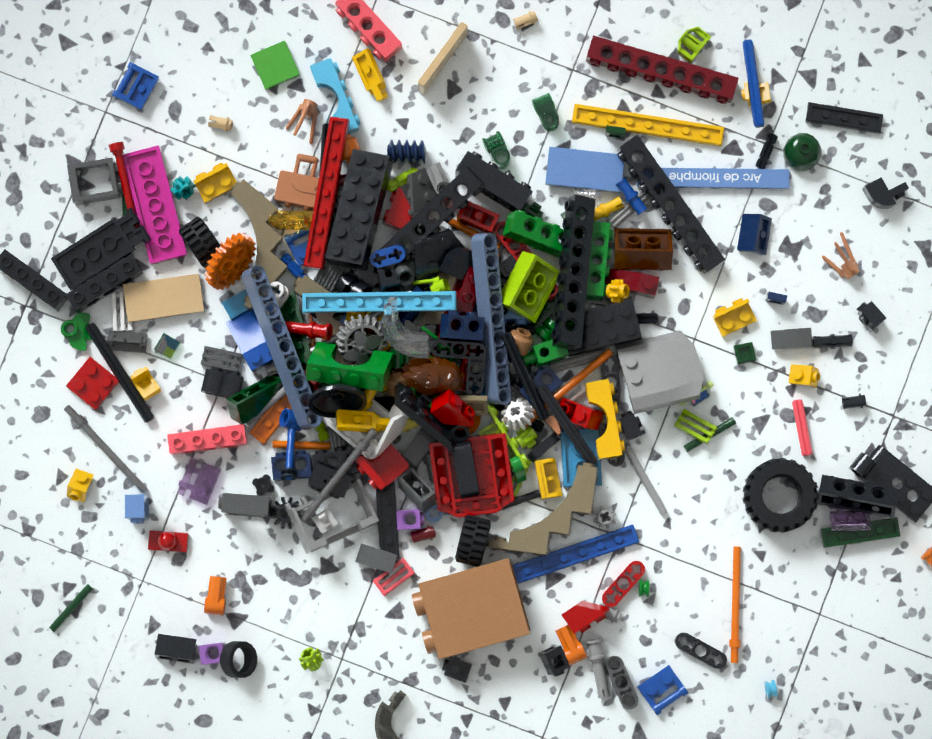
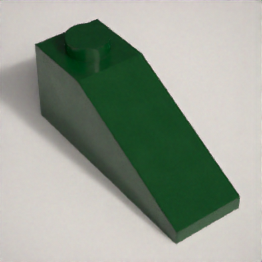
M276 375L267 376L227 398L226 401L231 419L242 425L258 416L283 385L280 377Z

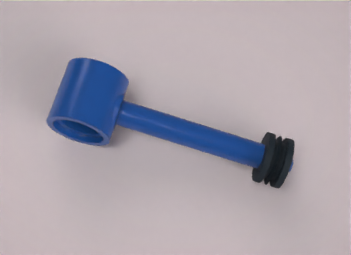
M285 408L279 418L280 426L288 430L286 467L281 470V479L292 481L296 480L297 470L293 469L295 432H299L302 429L296 421L293 410Z

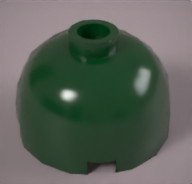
M798 133L787 140L783 148V157L786 164L794 168V170L808 171L819 162L821 146L813 135Z

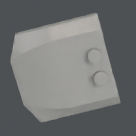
M680 330L615 346L634 414L700 399L704 374L694 344Z

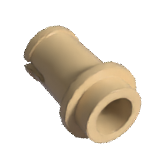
M528 11L527 14L514 18L513 21L517 30L530 24L535 25V22H538L535 11Z
M210 115L209 120L216 121V123L208 122V127L223 129L225 132L232 130L233 120L230 117L222 118Z

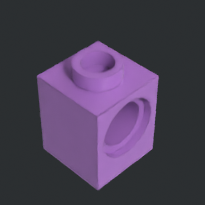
M420 509L396 511L398 531L420 530L421 525H424V513H420ZM414 515L416 517L415 524H406V516Z
M224 643L199 645L201 665L220 663V654L224 648ZM212 648L219 650V657L216 659H212L209 655Z

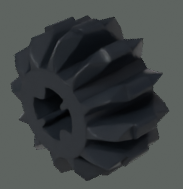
M281 497L282 504L277 500L274 502L278 508L271 507L270 510L276 512V514H272L270 517L272 519L278 517L274 522L275 525L282 521L281 529L285 528L286 523L288 528L292 529L289 515L287 518H283L282 510L286 511L285 504L287 503L285 497ZM288 498V503L291 505V508L298 506V501H295L292 504L293 498Z

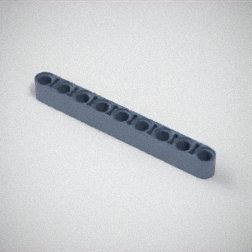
M477 233L472 236L471 250L478 317H485L483 340H480L485 344L487 351L484 374L485 396H488L489 404L506 405L511 400L507 349L501 338V335L505 333L497 240L492 233Z
M255 265L242 273V281L296 421L302 430H310L318 427L321 424L322 418L313 413L308 407V399L312 394L311 388L306 380L304 370L263 267Z

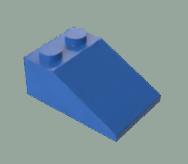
M254 309L226 322L228 329L253 373L264 368V365L274 362Z

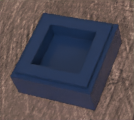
M769 291L765 300L784 305L788 295Z

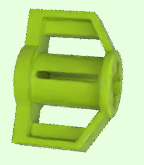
M698 26L686 30L678 40L677 54L691 64L712 36ZM694 32V33L697 34L699 37H701L704 41L701 42L700 40H698L696 37H694V36H693L692 34H690V33ZM681 44H683L685 47L691 50L693 54L691 55L687 51H685L681 47Z

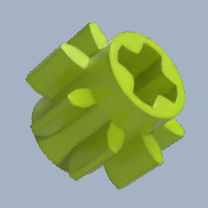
M530 426L525 430L520 427L519 431H516L517 436L514 439L522 449L526 446L531 449L536 445L535 439L538 436Z
M312 647L304 649L301 652V657L298 658L303 670L305 671L309 668L311 672L318 670L322 665V661H324L320 650L317 648L314 651Z

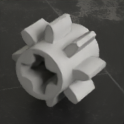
M600 506L601 512H594L597 519L593 523L598 522L600 524L599 529L603 525L610 529L609 523H616L615 520H612L616 513L610 512V506L607 510ZM607 513L610 521L606 520L603 523L600 514L604 515Z

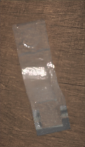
M389 297L388 303L384 305V314L380 322L381 331L386 341L395 350L406 356L429 358L431 337L426 332H415L407 329L399 319L397 297Z

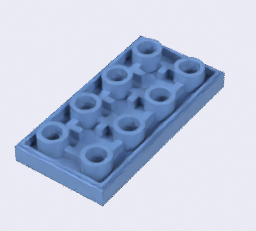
M549 147L545 185L621 193L616 184L623 178L624 163L614 153Z

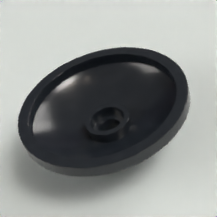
M343 383L323 386L314 391L308 399L309 409L316 415L327 418H336V411L338 409L362 411L367 405V397L362 390Z

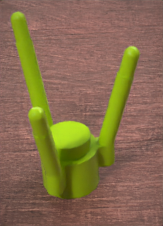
M440 276L412 282L413 285L433 283L430 286L431 292L450 291L449 283L445 278L441 279Z

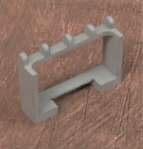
M354 475L348 490L355 489L367 518L327 537L310 542L297 512L308 508L313 501L307 502L305 496L300 498L302 505L299 507L291 508L289 503L285 504L286 511L306 554L379 522L361 480H357Z

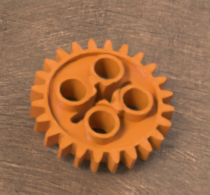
M244 233L232 234L231 239L227 237L225 243L221 242L220 248H215L216 253L211 254L212 259L207 261L209 266L205 268L207 272L204 274L206 276L205 280L209 285L217 290H223L225 287L228 289L230 284L234 286L236 280L240 281L242 273L249 269V263L253 262L251 258L256 255L254 253L256 250L254 245L256 243L253 242L252 238Z

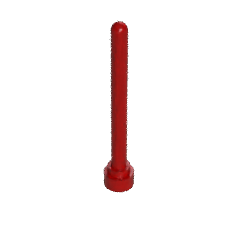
M124 142L109 144L110 153L116 159L127 209L132 207L136 214L122 155L124 154L123 150H125Z

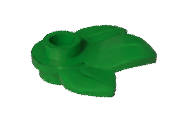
M78 313L72 320H66L61 325L62 335L69 339L70 345L80 351H86V341L92 340L85 330V327L89 325L91 317L88 313ZM70 326L74 327V331L72 333H69L67 331L68 327Z

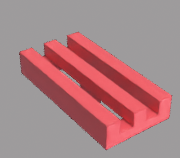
M404 558L395 563L393 570L402 563L404 567L381 585L378 581L388 575L389 572H383L373 580L383 596L415 574ZM404 571H409L408 574H406L404 577H402L400 580L394 583L387 590L383 589V587H385L387 584H389L391 581H393L395 578L401 575Z

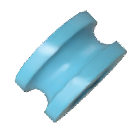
M771 680L770 683L764 681L767 698H770L772 695L778 697L775 680Z

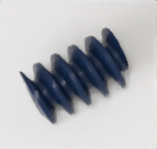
M390 139L387 146V155L392 158L394 164L397 163L398 158L401 164H404L406 158L409 164L412 163L413 159H415L416 164H419L421 159L425 164L426 145L423 140L420 141L419 145H417L416 140H413L411 145L408 140H405L404 145H402L400 139L394 145L393 139Z

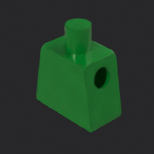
M552 339L532 346L530 352L522 357L526 365L534 363L537 368L564 360L569 353L567 349L552 346ZM540 352L544 353L545 357H542Z

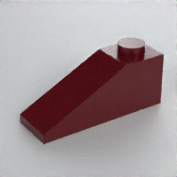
M610 268L609 277H605L604 284H611V280L615 279L624 280V284L629 286V292L654 299L660 277Z

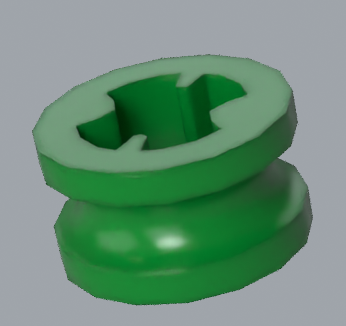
M639 580V597H642V595L649 597V580L645 582Z

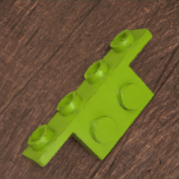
M488 404V414L493 423L478 432L479 436L508 432L509 429L503 421L500 422L496 417L499 414L494 405L490 406ZM506 433L509 458L514 455L519 456L526 471L528 469L527 464H529L528 459L524 454L520 455L517 450L519 447L514 437L510 439Z

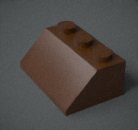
M614 228V269L672 270L673 244L671 229Z

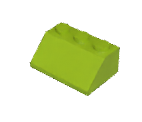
M522 251L502 289L503 307L536 323L557 282V276L560 271L539 256Z

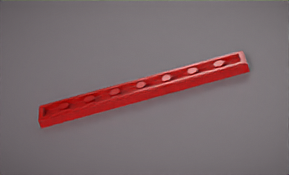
M330 117L304 260V267L324 269L349 129V119Z

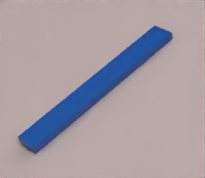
M632 524L550 552L548 556H538L515 564L513 569L517 583L520 584L637 544L639 539Z

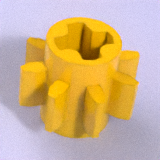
M611 280V284H608L606 287V296L612 298V303L624 302V299H627L629 296V286L624 284V280Z

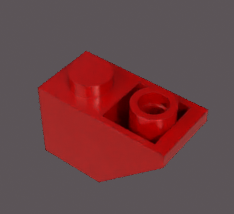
M398 187L396 192H392L389 201L392 205L390 210L386 209L383 220H386L385 226L400 231L413 218V215L409 216L408 210L411 207L402 188Z
M450 389L432 399L430 413L443 424L466 427L474 425L475 411Z
M564 397L561 398L560 405L573 423L588 429L598 430L604 412Z
M582 600L561 615L574 634L578 631L584 633L591 628L590 623L593 621L599 623L605 619V613L610 611V609L606 606Z

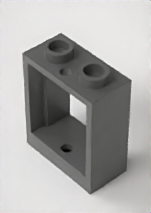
M113 158L67 165L72 201L75 206L120 198V192H123L121 181L117 179L119 172L117 163H115ZM109 165L113 191L82 196L78 170Z
M223 493L222 497H219L218 509L224 515L271 518L272 498L270 496Z

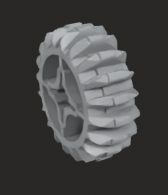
M358 314V319L351 316V322L345 320V327H339L341 332L336 334L338 338L336 344L339 346L337 349L342 353V357L351 350L348 346L356 345L354 334L351 335L355 330L364 333L367 337L371 335L383 337L381 344L375 349H371V351H385L383 347L388 345L385 341L388 339V335L385 334L386 328L382 327V322H377L374 316L371 319L367 314L364 318H362L361 314ZM364 328H370L376 333L365 332Z

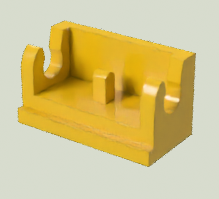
M555 458L535 461L541 500L562 496Z

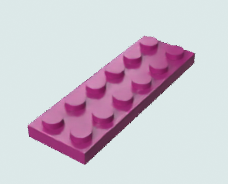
M159 145L123 154L140 226L143 225L151 238V241L145 244L150 265L187 256L185 242L179 234L181 227Z

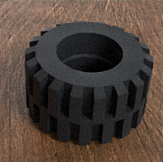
M197 216L179 229L180 236L202 267L206 268L209 266L207 261L212 259L211 254L216 253L215 248H220L221 245L202 218Z
M472 515L465 517L455 555L456 562L475 567L482 564L491 527L490 520Z

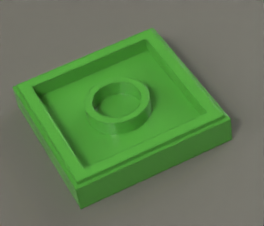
M285 40L250 55L265 90L300 76Z

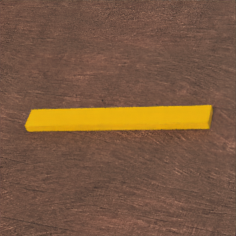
M580 104L574 105L572 117L573 124L606 129L607 125L626 128L625 132L719 147L722 146L724 127Z

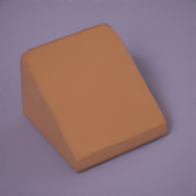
M549 416V418L543 420L557 436H560V425L554 416Z

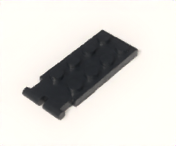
M132 207L125 211L126 215L117 220L114 217L51 258L71 291L136 251V245L143 241L145 244L151 241L143 225L138 228L135 227L140 223V220Z

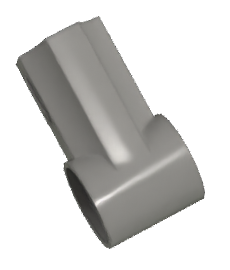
M440 162L425 168L436 196L439 194L440 189L445 188L449 184ZM446 198L445 202L451 200V198Z

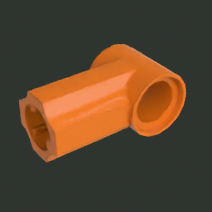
M210 576L208 596H206L204 604V614L224 616L227 578Z
M568 625L555 631L570 666L587 658L581 642H578L576 634L572 632Z

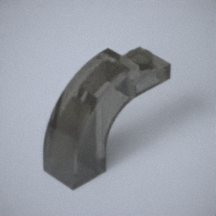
M402 690L399 692L394 691L388 699L391 702L390 705L384 701L381 702L375 716L377 739H401L395 734L391 721L394 711L407 695Z

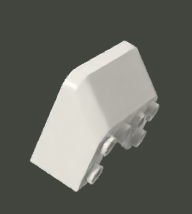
M373 399L372 406L367 409V412H375L376 415H379V418H390L386 430L379 431L369 443L368 449L361 453L367 459L378 457L403 430L409 417L395 405L388 412ZM321 416L324 423L354 448L357 447V442L368 433L337 430L336 418Z

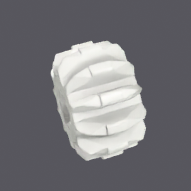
M520 398L516 402L511 399V404H506V410L501 411L504 416L502 418L504 424L509 429H514L517 432L520 427L525 430L527 424L532 425L530 420L535 418L533 407L530 406L527 400L522 401Z

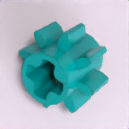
M179 176V178L172 181L173 188L170 190L178 200L181 197L187 200V198L194 194L193 188L196 186L188 176L185 179Z

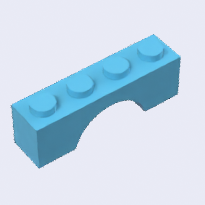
M329 58L310 65L317 87L333 91L339 100L337 111L332 117L349 119L348 134L358 132V125H361L358 115H353L351 108L354 105L351 98L345 95L344 91L347 88L344 80H340L338 77L340 70L337 62L333 63L332 59Z

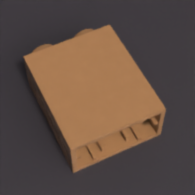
M510 558L418 583L420 592L411 594L417 616L427 614L430 630L422 632L426 651L428 654L437 652L439 659L532 634Z

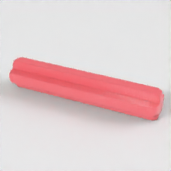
M802 399L794 400L792 405L802 456H808L813 452Z

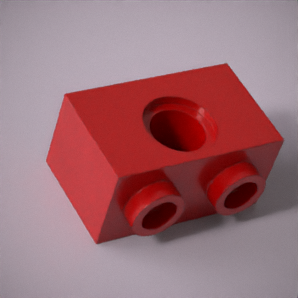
M468 201L469 204L459 211L457 221L484 233L493 234L500 215Z

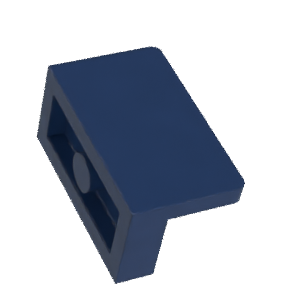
M743 214L737 251L766 255L772 218L763 214Z

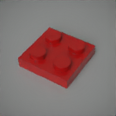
M89 357L66 387L97 410L119 382L112 373L92 357Z

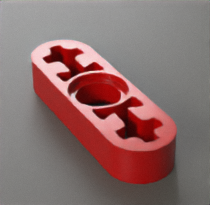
M633 561L623 570L603 593L602 603L605 606L614 607L622 600L645 573L643 563ZM632 565H640L639 570L641 571V573H635L632 576V578L635 579L634 582H632V580L628 576L624 575L625 572L630 574L633 571V569L631 568ZM622 578L627 579L629 582V586L625 590L618 587V581ZM614 586L622 595L616 594L614 597L615 603L610 602L608 604L606 602V595L613 594L614 590L611 588Z

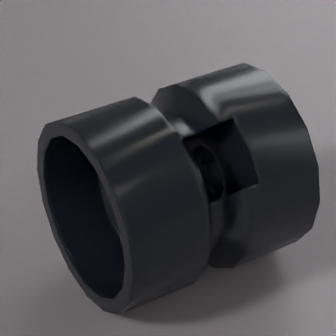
M347 273L339 280L336 292H372V288L353 273Z

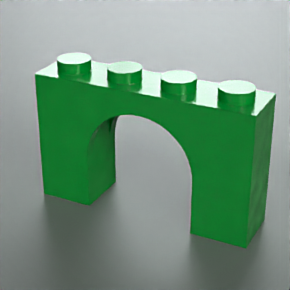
M316 343L307 362L306 380L328 384L343 383L357 388L383 392L392 371L393 352L374 350L368 362L352 366L335 361L336 344Z

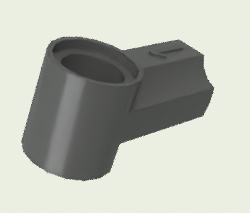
M399 262L394 265L393 269L396 271L397 278L401 282V292L409 290L412 292L414 289L412 284L414 273L407 263Z

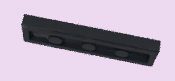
M808 102L805 122L880 134L883 114Z
M392 482L382 491L379 488L376 489L379 547L381 550L397 554L396 560H399L395 482Z

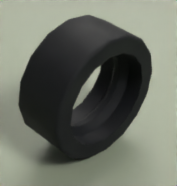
M231 641L222 649L220 665L225 675L231 678H246L255 671L258 656L253 645L247 641ZM238 648L244 654V664L240 671H237L233 664V656Z

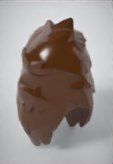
M433 356V358H413L409 360V364L402 367L405 372L402 374V377L408 381L406 385L416 389L421 394H425V396L436 395L437 397L449 389L455 393L458 389L463 388L462 382L465 374L460 371V368L454 362H450L446 358L442 359L437 356Z

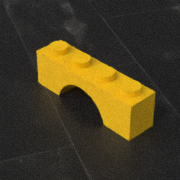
M609 379L585 383L588 404L599 407L607 419L605 433L595 441L598 460L620 457L622 452L625 451L624 441L619 438V432L622 431L620 421H616L615 416L618 413L617 403L612 400V395L615 394L613 383H609Z

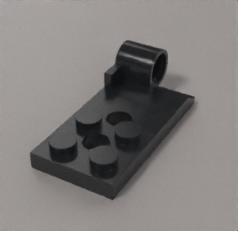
M399 382L394 387L395 406L449 451L452 452L454 450V441L464 442L469 438V427L448 425L440 422L430 413L431 407L428 406L425 399L417 397L409 386H404Z
M878 445L870 456L861 452L849 467L865 483L894 488L892 481L894 478H899L902 481V487L899 489L896 508L914 523L919 520L932 503V486L881 445ZM910 490H914L917 493L915 501H911L907 497Z

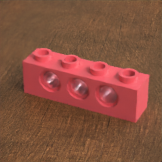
M337 0L335 2L336 13L342 19L345 17L349 21L348 26L351 30L359 32L362 42L374 49L372 52L379 60L383 59L386 63L402 49L400 40L364 0ZM353 9H358L360 14L352 16L350 12ZM365 23L373 25L370 30H364L362 26ZM383 37L385 41L382 44H377L375 39Z
M244 424L167 434L169 454L171 455L248 445L246 426Z

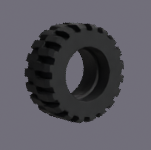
M786 458L771 459L757 466L747 477L746 484L743 486L744 497L742 498L746 507L745 511L751 516V520L754 523L760 525V528L770 530V532H788L801 527L813 516V512L818 505L816 504L817 499H819V493H817L816 489L818 486L817 482H814L812 478L814 477L812 473L808 472L803 464L800 465L796 463L797 461L787 460ZM777 477L790 480L798 491L796 506L791 511L783 514L769 510L764 504L762 497L766 483Z

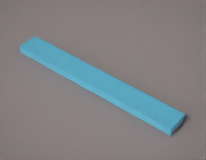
M456 291L302 293L303 313L457 311Z

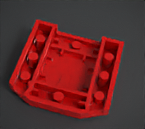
M506 433L472 436L466 440L471 441L480 496L465 499L460 498L453 452L449 451L439 441L429 443L438 511L458 518L466 517L467 515L489 514L500 511L515 500Z

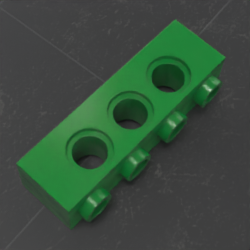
M515 210L507 216L503 236L559 258L562 247L558 238L562 239L564 229L560 228L557 224L544 222L540 217L529 216L525 211Z
M597 221L593 223L586 300L602 301L603 295L606 296L608 284L604 283L605 277H609L610 266H606L607 259L611 258L612 249L608 247V243L613 239V230L610 229V223ZM601 240L603 245L596 246L594 241ZM599 258L602 263L594 264L592 259ZM597 276L600 281L593 283L590 277Z

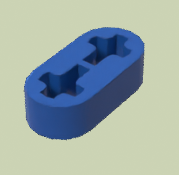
M394 245L377 250L371 254L370 262L376 268L399 263L406 258V249L401 245ZM395 248L398 251H402V255L399 256L400 259L397 256L390 258V254L395 252ZM378 253L379 256L386 255L387 259L381 261V264L374 260Z

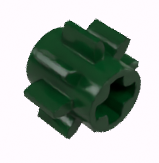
M533 202L532 205L527 203L523 209L527 215L542 218L544 212L540 211L542 206L536 202Z
M390 348V352H393L392 368H402L405 363H409V353H405V348Z

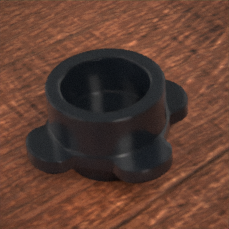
M265 474L259 479H253L252 484L256 487L257 495L263 496L264 493L274 491L269 475Z

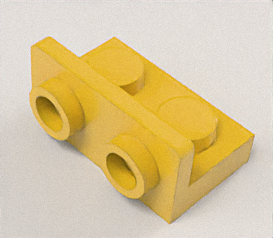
M219 163L212 168V171L208 173L202 172L193 180L205 204L231 191V188L236 183L227 163Z
M743 298L732 302L733 306L727 309L723 306L715 310L716 314L712 318L721 337L757 321L749 305V299L743 300Z

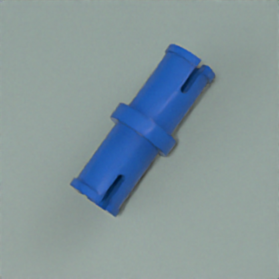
M626 178L616 184L626 198L624 199L626 203L629 202L637 215L648 209L639 198V193L633 190Z

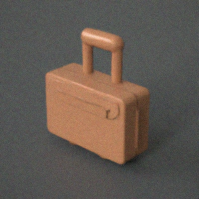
M298 154L293 172L280 171L274 195L276 203L285 204L287 208L291 206L303 208L305 212L314 210L319 178L315 177L319 162L317 157ZM301 161L313 164L310 176L298 174Z

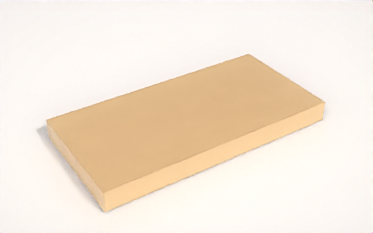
M464 22L459 24L419 79L418 91L423 95L468 35L467 24Z
M199 274L123 284L128 323L204 312Z

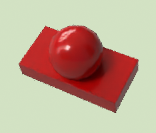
M149 530L148 550L187 553L189 533Z

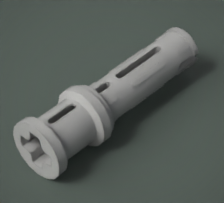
M602 638L585 641L590 655L588 660L593 665L598 698H603L602 690H604L605 697H610L603 663L605 654L602 652Z

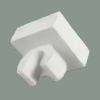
M329 508L312 518L322 535L339 525Z

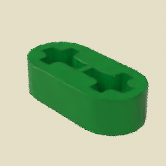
M519 456L509 459L517 483L526 481L525 470Z

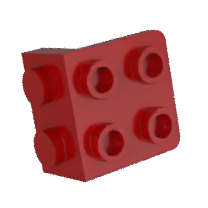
M392 444L374 459H367L365 456L358 457L356 459L358 465L355 466L362 475L366 473L370 478L368 481L375 490L379 488L380 491L384 490L409 468L408 462Z

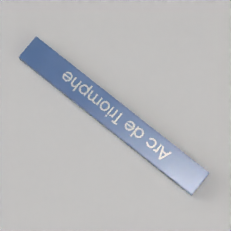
M662 168L675 188L789 189V169ZM644 170L643 176L646 179H651L652 173L650 170ZM637 179V187H639L640 182Z

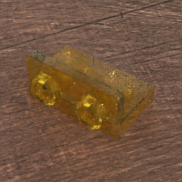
M279 210L276 215H269L268 222L277 230H310L313 211Z

